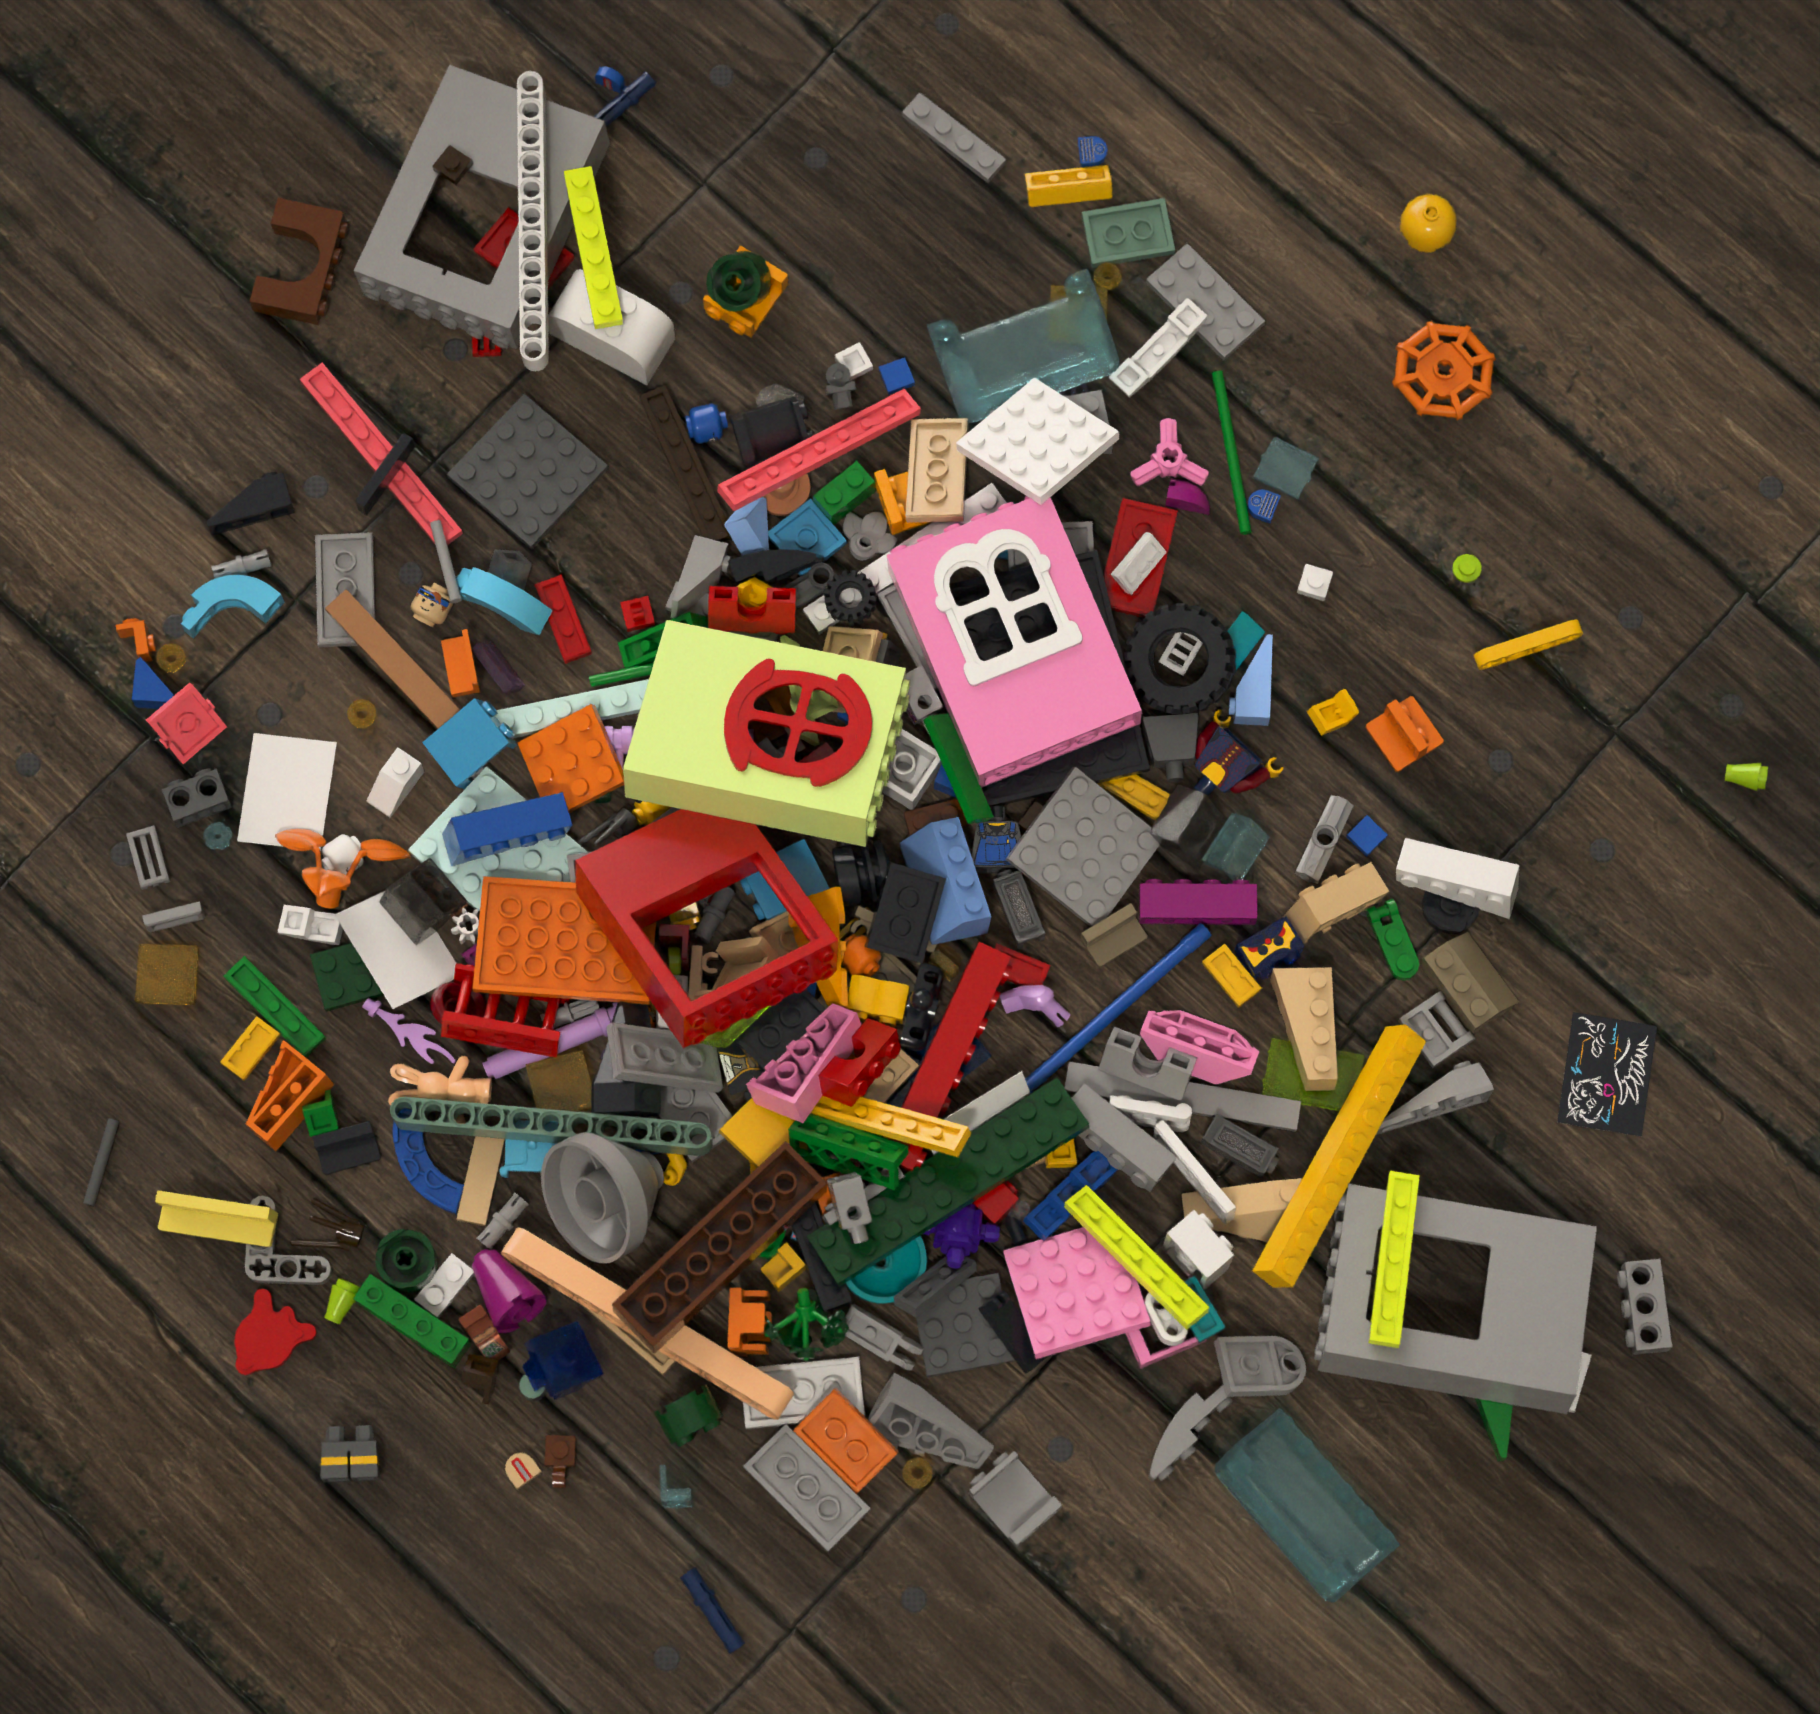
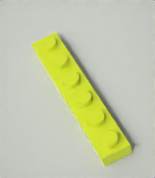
M592 166L564 171V178L594 328L601 329L623 325Z
M1390 1171L1388 1174L1368 1344L1399 1348L1419 1175Z
M1087 1185L1065 1202L1064 1208L1186 1330L1209 1312L1210 1307Z

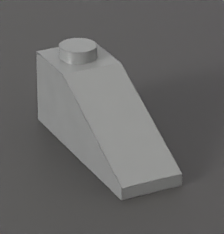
M694 536L672 600L671 618L682 615L709 592V586H716L719 583L722 572H728L730 567L728 561L731 560V556L727 555L728 543Z

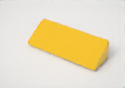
M1108 165L1025 174L1028 204L1030 207L1112 198V181Z

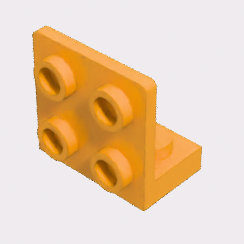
M885 469L874 472L875 487L892 535L932 523L906 522L908 472L892 477L887 476Z

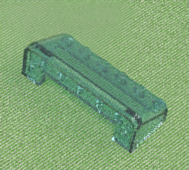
M1281 1408L1237 1442L1215 1465V1473L1219 1480L1319 1595L1328 1602L1333 1603L1340 1599L1401 1545L1395 1539L1393 1533L1379 1521L1372 1509L1366 1506L1357 1496L1352 1486L1343 1480L1333 1465L1321 1455L1313 1442L1294 1424L1293 1419L1286 1415Z

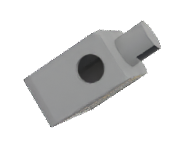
M853 1172L827 1179L826 1182L839 1227L842 1230H848L851 1244L867 1241L868 1236L865 1224L872 1221L861 1176ZM856 1206V1214L848 1217V1209Z

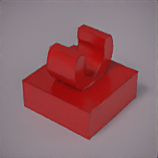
M648 596L620 602L627 632L655 626Z

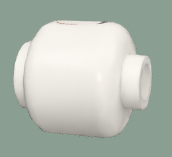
M339 835L322 848L324 858L321 862L323 868L346 875L358 852L362 850L360 848L361 843L355 836ZM363 857L361 858V860H360L358 866L356 867V869H358L359 867H361V866L363 865V862H364Z

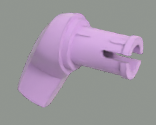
M1023 985L1005 991L999 996L1006 1014L1021 1009L1042 1011L1056 1027L1064 1024L1057 1016V1013L1066 1021L1070 1017V1013L1054 999V991L1044 985Z

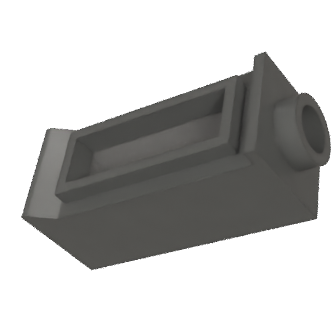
M1009 869L997 874V878L993 879V889L1017 950L1022 949L1023 944L1036 938H1038L1039 942L1044 941L1046 933L1036 912L1022 872L1019 870L1013 872V869Z
M1218 1113L1215 1115L1201 1141L1203 1146L1261 1179L1266 1172L1272 1174L1280 1160L1276 1157L1279 1148H1275L1226 1120Z

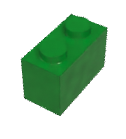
M856 461L814 494L813 502L830 522L835 525L875 493V481Z

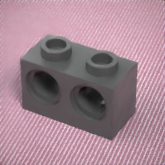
M211 769L201 770L191 779L185 781L184 779L174 780L167 785V788L162 789L177 828L232 808L217 769L212 771ZM214 785L217 787L213 795H203V790L207 786ZM180 796L189 797V802L185 806L175 805L176 800Z

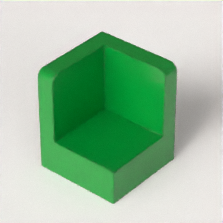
M331 1090L325 1091V1101L302 1106L310 1137L339 1129L337 1111Z

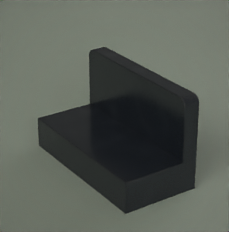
M370 1121L312 1137L324 1175L362 1166L381 1159Z

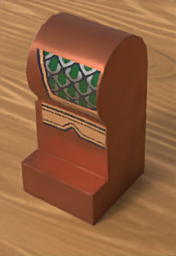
M481 1304L458 1319L484 1357L500 1360L510 1353V1350L493 1326L491 1319Z

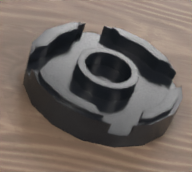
M1425 891L1421 903L1423 915L1428 924L1437 931L1446 934L1461 933L1469 929L1477 920L1480 911L1478 907H1472Z

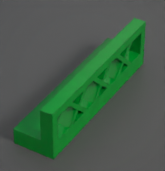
M809 1114L804 1123L795 1120L789 1127V1144L805 1161L844 1174L856 1172L861 1176L862 1180L892 1190L898 1187V1167L908 1156V1145L813 1114ZM799 1141L805 1142L812 1151L799 1148ZM824 1150L832 1151L838 1159L830 1158ZM850 1158L858 1160L864 1168L856 1167ZM876 1167L889 1170V1177L883 1176Z

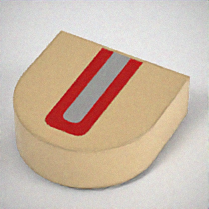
M525 1453L512 1455L507 1460L505 1466L506 1474L517 1490L542 1473L534 1460Z

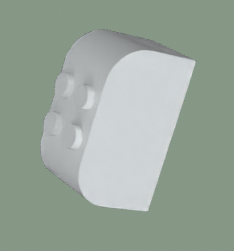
M575 270L548 314L549 334L648 385L675 340L673 322L654 305L616 286L623 325L595 329L583 270Z

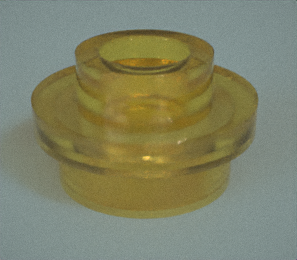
M1108 262L1098 266L1093 275L1094 283L1103 290L1117 288L1122 279V274L1118 267ZM1109 276L1112 279H1104L1103 277Z
M166 644L157 653V663L164 671L175 672L180 670L185 664V652L177 644ZM169 655H176L177 658L174 662H167Z
M364 699L354 701L347 711L350 723L357 728L369 727L374 723L377 715L374 705ZM359 711H366L367 716L360 719L357 717Z
M922 1458L909 1460L903 1467V1479L906 1484L912 1488H922L928 1485L932 1479L931 1465ZM915 1468H920L923 1471V1476L919 1479L912 1476V1471Z

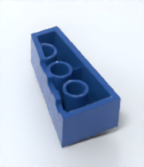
M562 792L452 817L442 836L450 864L455 866L517 847H529L537 844L538 841L548 838L549 841L564 838L572 827V822Z

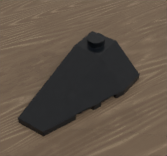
M618 1002L612 1023L651 1028L648 1004ZM608 1041L606 1048L602 1050L600 1056L602 1061L598 1073L594 1075L591 1084V1113L643 1118L660 1114L661 1085L614 1079Z

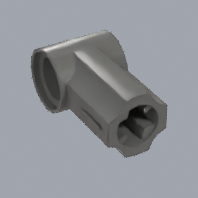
M814 564L809 572L783 587L796 588V610L818 596L824 595L828 581L824 584H819L814 581V578L818 575H825L832 581L834 572L828 564Z

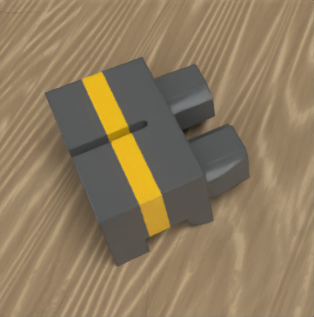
M371 1425L356 1426V1441L345 1442L344 1427H328L326 1442L322 1443L320 1479L323 1482H349L351 1479L353 1481L381 1480L379 1444L375 1441Z

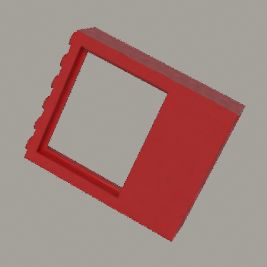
M680 809L575 860L576 893L683 1048L691 1044H699L707 1036L717 1031H725L733 1023L743 1018H751L759 1010L769 1005H777L783 998L793 993H800L807 989L809 985L819 980L830 978L837 971V937L756 824ZM759 871L809 943L691 1001L642 928Z

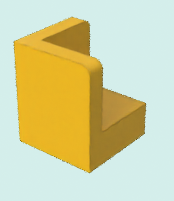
M787 1242L778 1249V1254L761 1267V1272L778 1292L806 1270L805 1263Z

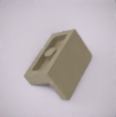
M1131 903L1081 933L1080 940L1098 967L1106 965L1147 940V934L1136 919L1137 911Z

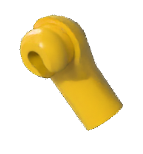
M666 1153L670 1162L666 1170L663 1171V1182L666 1185L674 1186L682 1180L687 1169V1162L681 1154Z

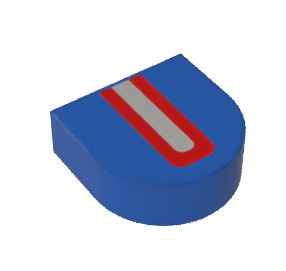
M602 66L595 75V82L617 93H621L620 89L625 86L623 76L612 68Z

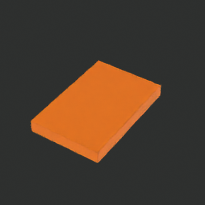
M837 1388L833 1389L793 1430L856 1494L899 1452Z

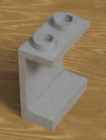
M1013 1451L1010 1455L1006 1452L1000 1455L992 1463L995 1468L987 1475L984 1472L977 1475L970 1482L972 1488L969 1490V1495L1017 1548L1062 1508V1504L1055 1496L1053 1498L1018 1459V1454Z

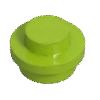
M1463 554L1454 561L1452 571L1459 581L1470 583L1479 577L1481 563L1475 556Z

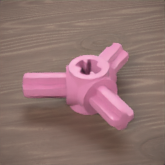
M1166 418L1160 421V444L1156 445V453L1150 456L1151 461L1131 471L1130 476L1137 486H1141L1158 475L1162 478L1166 476L1176 478L1178 474L1202 486L1207 480L1209 472L1187 460L1188 455L1182 452V445L1177 443V422L1174 419Z

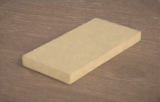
M968 418L911 419L905 515L907 523L964 521L967 457L957 451L956 442L968 433Z

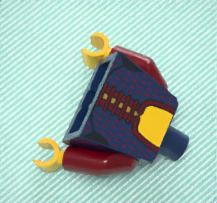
M1222 710L1215 711L1213 722H1210L1197 738L1195 751L1197 762L1195 767L1203 774V777L1195 784L1194 788L1205 798L1216 787L1223 793L1231 791L1235 794L1253 790L1269 780L1270 777H1278L1284 767H1281L1280 770H1273L1271 768V764L1277 759L1275 757L1270 758L1265 767H1262L1265 763L1227 729L1230 725L1231 716L1226 721L1218 719Z

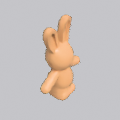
M460 1056L449 1078L439 1072L423 1073L404 1064H395L390 1069L391 1076L396 1080L417 1085V1089L396 1091L390 1095L388 1103L391 1105L399 1097H414L491 1104L492 1079L462 1078L469 1065L467 1056ZM459 1115L456 1122L465 1124L464 1115Z

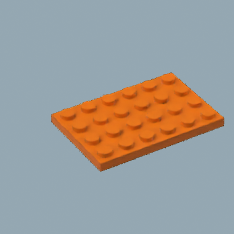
M483 876L473 992L606 1002L622 1001L650 1005V999L576 893V883ZM657 921L642 928L654 948Z

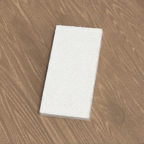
M859 1357L756 1367L794 1392L792 1399L778 1420L764 1415L743 1402L746 1429L800 1424L835 1388L865 1416Z

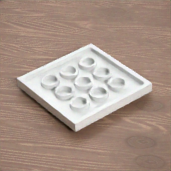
M1034 378L957 441L956 447L957 451L1042 505L1118 441L1119 431Z

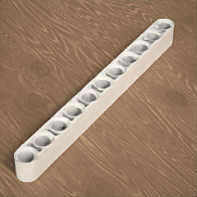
M527 71L520 75L517 82L520 352L527 369L540 371L546 367L549 360L546 94L542 77L534 71ZM529 86H537V89L529 92L525 90ZM529 112L538 113L537 116L533 118L526 117V115ZM530 138L538 139V141L534 144L526 143V141ZM531 164L538 165V168L533 171L526 170ZM533 190L539 192L535 197L526 196L528 192ZM531 217L539 218L538 222L534 224L527 223V220ZM530 244L540 245L533 251L527 249ZM532 270L540 271L536 277L527 276ZM531 297L540 298L536 304L527 303ZM531 324L541 325L536 331H529L527 329ZM537 350L541 352L536 358L528 357L531 351Z

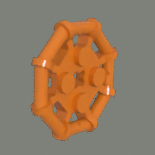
M1429 321L1403 343L1399 342L1396 346L1395 379L1392 383L1394 388H1398L1417 410L1416 414L1420 416L1425 414L1451 417L1460 420L1463 419L1464 414L1485 398L1489 399L1493 393L1491 390L1493 362L1496 358L1494 353H1490L1471 331L1472 327L1468 325L1461 327L1435 324ZM1438 335L1457 337L1458 339L1456 342L1443 343L1444 341L1439 340ZM1429 338L1431 344L1422 351L1415 348ZM1466 342L1477 356L1472 358L1462 345ZM1408 358L1416 360L1415 373L1407 374ZM1441 364L1444 367L1449 365L1451 367L1449 370L1450 375L1439 374L1438 365ZM1474 366H1482L1480 382L1472 379ZM1417 382L1426 392L1423 400L1410 384ZM1467 388L1475 392L1460 403L1458 395ZM1432 397L1438 400L1450 399L1451 406L1430 404Z

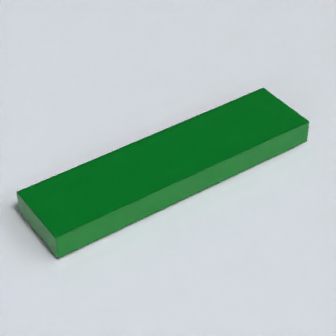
M949 713L928 716L923 720L967 823L989 821L994 816L977 781Z
M245 956L223 976L305 1058L326 1039Z

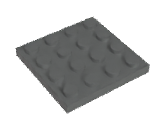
M523 394L447 473V477L532 550L609 468L604 461L528 396Z

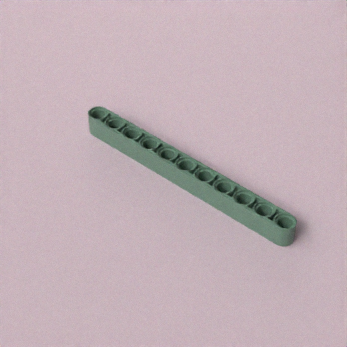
M399 1097L392 1102L390 1107V1114L396 1126L408 1131L557 1144L576 1135L573 1131L577 1125L586 1124L589 1128L585 1133L596 1134L634 1150L703 1156L709 1153L713 1146L709 1127L699 1122L414 1097ZM409 1108L412 1110L408 1118L401 1119L398 1117V1113L402 1109ZM432 1111H440L442 1113L441 1117L436 1121L427 1120L429 1113ZM467 1113L471 1115L470 1120L465 1124L456 1122L457 1117L461 1114ZM498 1116L500 1122L497 1125L490 1127L485 1124L489 1117ZM525 1118L530 1121L529 1125L524 1129L515 1127L516 1122L520 1119ZM550 1121L559 1123V1127L552 1132L546 1131L544 1127ZM609 1126L618 1128V1132L612 1137L603 1135V1131ZM637 1129H645L648 1132L643 1139H635L632 1135ZM672 1131L677 1134L676 1139L672 1142L662 1140V1136L666 1132ZM697 1134H703L707 1137L706 1141L699 1145L693 1144L691 1139Z

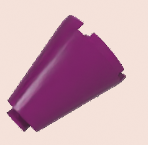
M484 1249L475 1255L472 1269L492 1324L499 1333L515 1331L520 1328L517 1323L523 1319H526L529 1323L539 1315L547 1301L544 1298V1293L496 1250Z

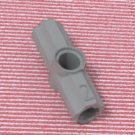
M1330 796L1295 871V874L1301 879L1318 884L1354 807L1348 800L1340 796ZM1326 834L1331 838L1332 843L1323 845L1319 843L1317 836Z

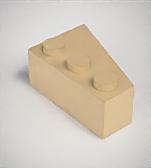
M1372 862L1362 867L1359 863L1355 864L1344 872L1345 875L1339 878L1336 874L1330 876L1321 883V887L1315 889L1314 886H1310L1298 894L1300 898L1282 918L1288 922L1297 936L1295 939L1300 947L1308 943V940L1315 933L1321 930L1325 933L1332 929L1331 925L1345 918L1348 920L1363 912L1366 908L1379 903L1389 892Z

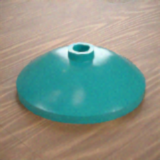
M921 1236L884 1258V1266L873 1265L846 1282V1286L856 1296L868 1302L877 1304L893 1303L896 1294L925 1273L927 1255Z

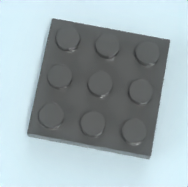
M999 1273L967 1278L916 1318L920 1344L923 1346L922 1354L927 1378L1015 1362L1013 1356L978 1309L1002 1290Z

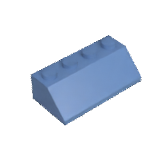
M959 817L931 822L900 842L899 846L906 867L946 878L929 938L931 945L987 934L991 914Z

